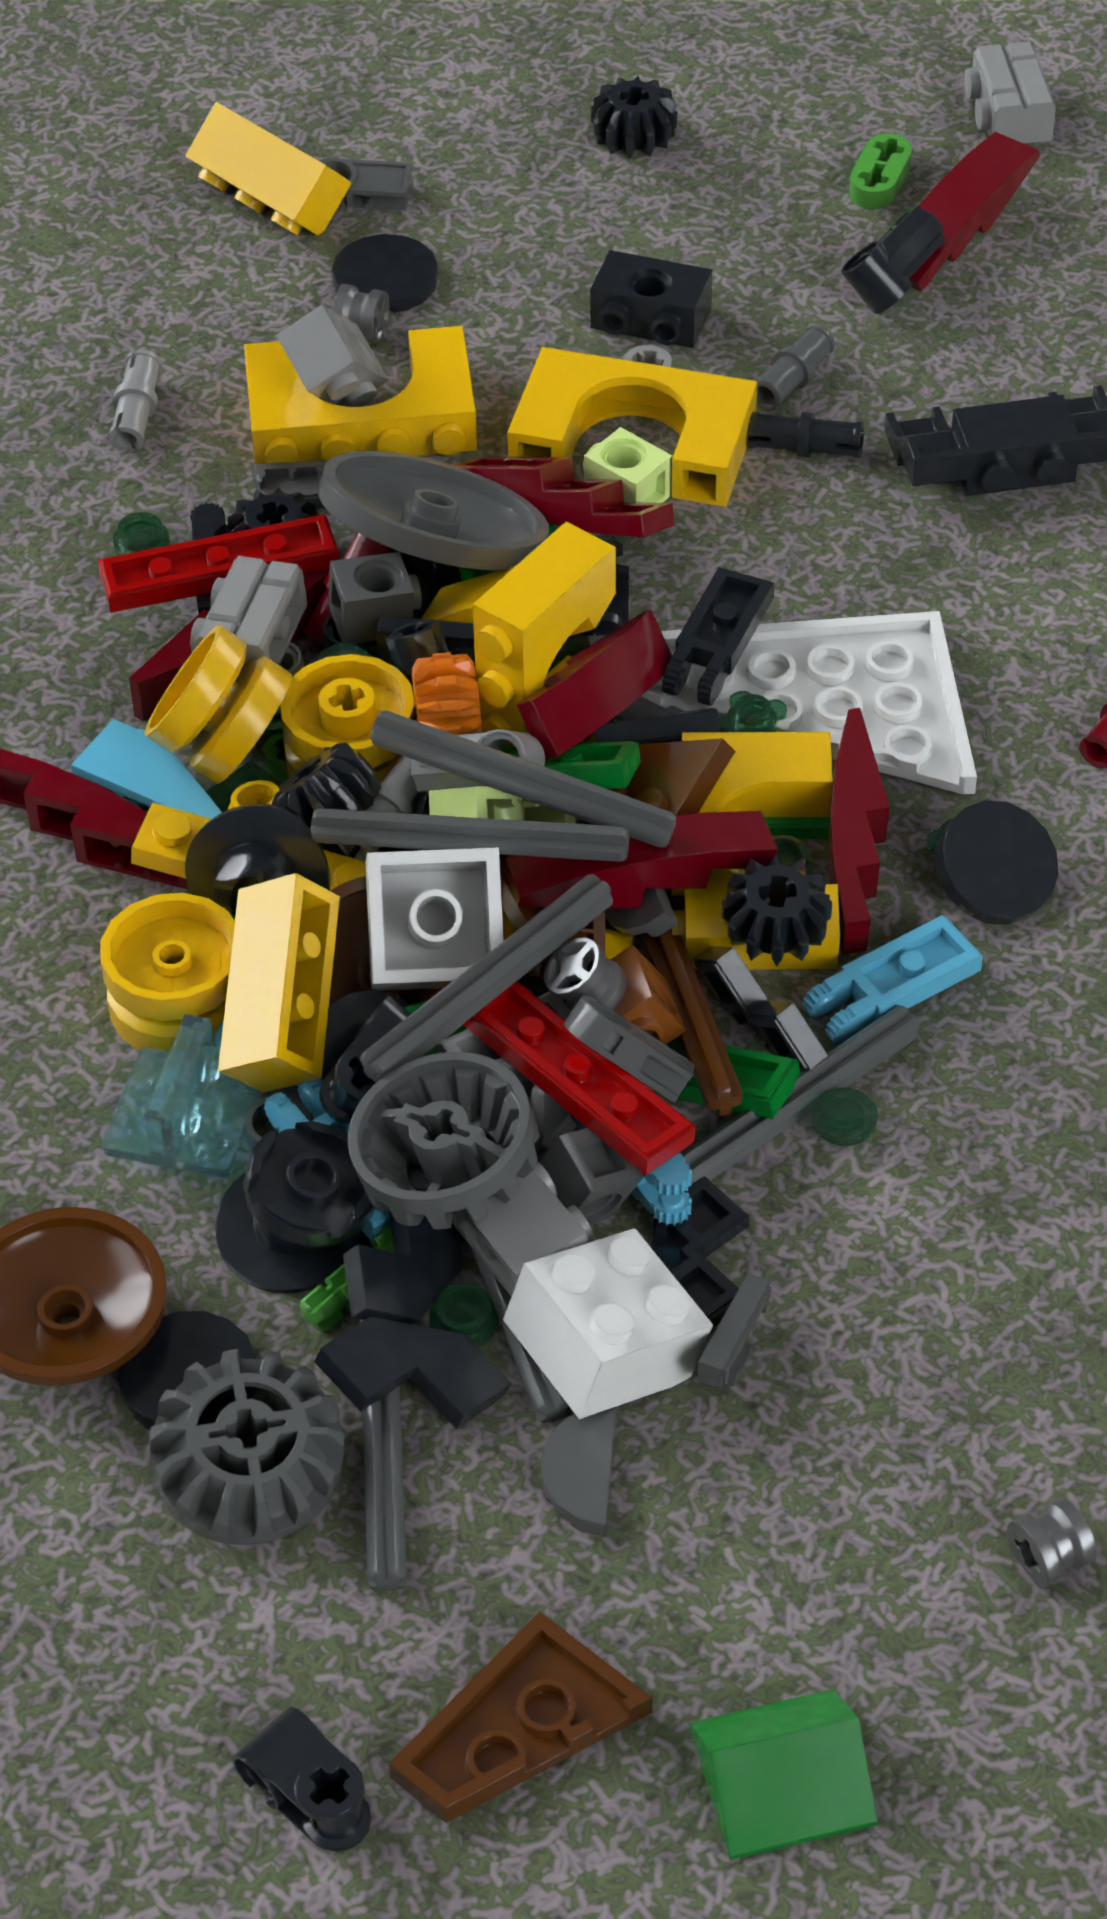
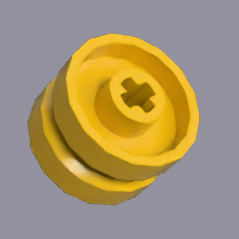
M217 625L205 636L182 665L155 707L144 732L145 736L172 754L185 748L196 737L190 752V766L216 784L224 781L238 767L259 740L282 703L292 679L291 673L265 656L253 660L241 671L247 655V643L221 625Z
M355 654L325 657L298 671L292 677L290 686L280 704L288 779L294 774V770L303 766L310 757L313 758L318 755L325 747H332L335 744L347 742L356 753L360 752L374 769L376 778L382 783L401 755L377 747L372 743L370 739L371 731L377 716L381 711H389L416 721L412 685L401 671L378 658Z
M183 892L157 894L130 904L110 921L100 940L101 967L104 984L107 987L110 1020L122 1040L142 1053L164 1058L196 1056L214 1048L216 1031L224 1021L235 920L228 910L209 898Z

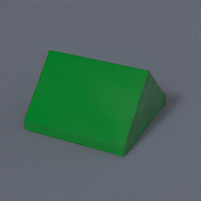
M833 1689L689 1723L691 1735L730 1860L877 1825L859 1717Z

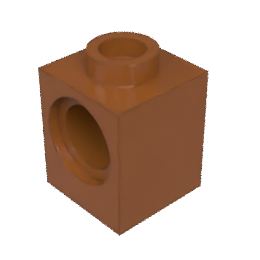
M633 945L610 959L623 969L627 975L628 983L625 995L614 1011L665 1045L680 1036L681 1033L687 1031L667 979Z

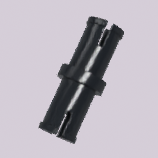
M752 412L748 429V436H752V438H749L748 445L749 448L761 447L797 451V455L800 457H810L811 452L860 458L864 444V434L861 433L864 431V422L816 419L814 413L802 412L800 417Z

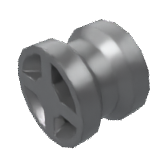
M342 284L336 293L332 311L357 324L369 344L377 345L382 332H384L387 326L389 297L385 291L374 289L367 294L359 292L356 286Z
M586 937L575 938L564 943L553 953L544 971V982L548 989L556 997L566 1000V1004L571 1011L584 995L592 997L614 1010L625 996L628 986L627 975L615 961L607 959L606 954L594 940Z
M1058 1497L1047 1503L1043 1507L1042 1514L1034 1519L1022 1516L1007 1526V1537L1011 1551L1037 1587L1045 1588L1058 1581L1061 1570L1069 1566L1081 1569L1096 1560L1097 1550L1092 1532L1080 1511L1066 1498Z

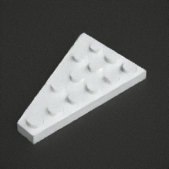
M940 611L759 624L732 674H726L722 691L713 705L708 706L697 701V686L706 667L696 664L691 665L688 679L678 695L674 696L662 691L663 677L642 695V697L666 709L673 705L684 711L716 708L718 710L720 729L730 732H830L833 760H836L848 709L861 708L879 772L959 794H975L977 775ZM682 630L661 631L672 655L675 652L676 640ZM606 635L588 636V647Z

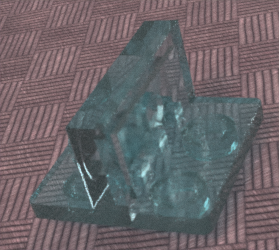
M185 1014L170 1052L152 1048H142L102 1141L105 1155L221 1178L230 1175L246 1133V1114L251 1108L257 1089L218 1072L220 1047L214 1046L209 1018Z

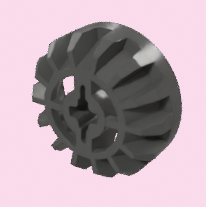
M444 1052L427 1055L407 1062L389 1072L371 1087L361 1099L352 1116L348 1130V1150L369 1200L378 1210L391 1211L396 1222L406 1226H419L426 1216L433 1229L451 1228L453 1212L466 1209L474 1222H477L488 1216L485 1200L491 1195L507 1203L520 1191L517 1177L525 1178L534 1170L538 1159L534 1144L539 1139L540 1134L526 1091L520 1080L510 1069L498 1061L483 1055L468 1052ZM486 1135L491 1137L495 1143L487 1139ZM410 1162L422 1167L425 1177L430 1183L426 1192L417 1191L410 1184L408 1178Z
M238 1349L223 1351L220 1363L204 1368L198 1362L194 1363L185 1370L183 1382L175 1390H166L159 1401L157 1419L150 1430L152 1474L158 1493L168 1510L180 1523L201 1537L233 1545L260 1544L283 1538L301 1529L320 1514L337 1489L342 1473L344 1433H342L339 1421V1407L333 1395H325L318 1387L316 1374L305 1365L294 1370L283 1365L280 1353L265 1350L263 1360L241 1359ZM245 1386L263 1388L273 1392L283 1399L290 1409L274 1412L263 1402L247 1399ZM233 1389L235 1402L229 1403L220 1412L216 1422L198 1425L199 1418L208 1403L219 1394ZM251 1437L254 1447L243 1448L240 1438Z

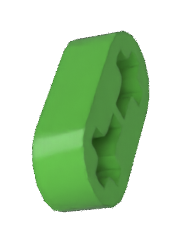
M886 133L876 135L866 143L850 176L849 197L854 204L865 209L874 210L891 205L910 171L912 156L910 141L903 136ZM887 156H890L887 162L880 161L884 160ZM874 180L881 182L877 183L874 187H871Z

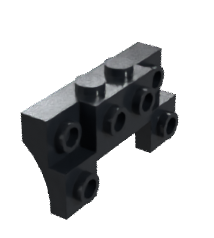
M1102 385L1093 387V395L1091 397L1065 400L1063 395H1057L1056 391L1048 392L1047 397L953 409L952 429L947 424L940 406L932 407L930 418L897 422L894 412L886 413L884 430L897 466L905 465L912 487L960 480L965 495L972 496L1076 482L1079 464L1107 461V396Z

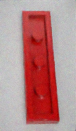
M325 514L97 560L110 613L211 593L215 580L218 577L226 578L234 560L238 556L263 559L268 565L271 564V561L297 564L303 574L330 569V561L340 560L337 544Z
M515 982L463 1024L645 1176L694 1143L696 1131L694 1124L636 1077L576 1038L565 1027V1020L520 983Z

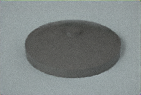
M356 451L340 454L331 458L325 464L318 488V496L324 507L335 518L354 531L396 551L444 565L480 570H508L510 567L520 563L546 540L549 534V525L544 515L533 504L514 491L476 473L418 456L382 451Z

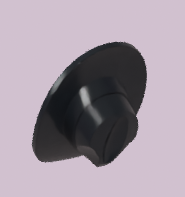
M248 804L234 807L218 814L199 830L187 851L185 875L190 893L209 898L235 916L238 890L294 873L329 891L331 888L330 870L326 855L321 844L312 840L311 829L295 814L274 805Z
M246 1172L227 1189L219 1204L216 1215L215 1233L217 1245L227 1267L245 1283L269 1292H302L316 1288L318 1285L326 1284L324 1280L344 1264V1253L357 1245L373 1247L369 1242L370 1239L362 1230L359 1234L337 1245L308 1247L282 1240L263 1228L248 1209L243 1189Z

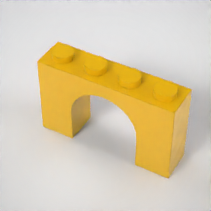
M463 326L408 330L410 382L395 397L379 404L364 407H346L331 404L309 393L279 341L244 344L255 464L330 460L337 455L356 451H382L412 456L431 454L451 456L465 451H477L476 410Z
M542 347L507 431L508 457H572L581 435L596 423L619 416L648 417L665 423L680 435L672 458L671 498L727 507L750 438L748 436L751 414L756 412L758 381Z
M566 521L473 603L475 668L480 700L482 733L502 729L530 734L516 704L541 689L547 678L568 666L566 661L571 658L569 655L548 673L555 656L567 638L616 593L615 546ZM510 742L504 747H514L515 745Z
M830 732L682 733V741L723 738L736 751L698 813L761 811L763 817H830L833 785ZM712 869L706 889H671V896H683L684 910H673L678 924L672 928V935H681L694 970H697V968L693 964L695 962L693 958L709 946L734 947L748 970L837 969L840 944L838 884H826L825 893L830 895V900L832 901L831 919L828 920L826 937L822 941L821 946L809 945V951L803 961L790 953H785L777 967L771 958V954L762 953L750 961L749 955L746 953V945L731 946V940L728 937V925L724 924L721 910L722 901L725 900L727 894V884L732 874H734L729 869Z

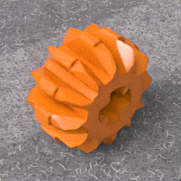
M451 652L432 654V657L418 658L412 667L416 721L454 735L482 733L476 668L472 659L467 654L451 655Z

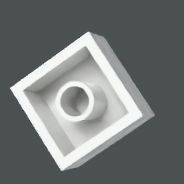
M499 847L367 853L365 865L371 990L392 991L445 988L503 942Z
M635 1228L524 1263L503 1321L579 1419L671 1388L690 1378L713 1327L710 1320Z

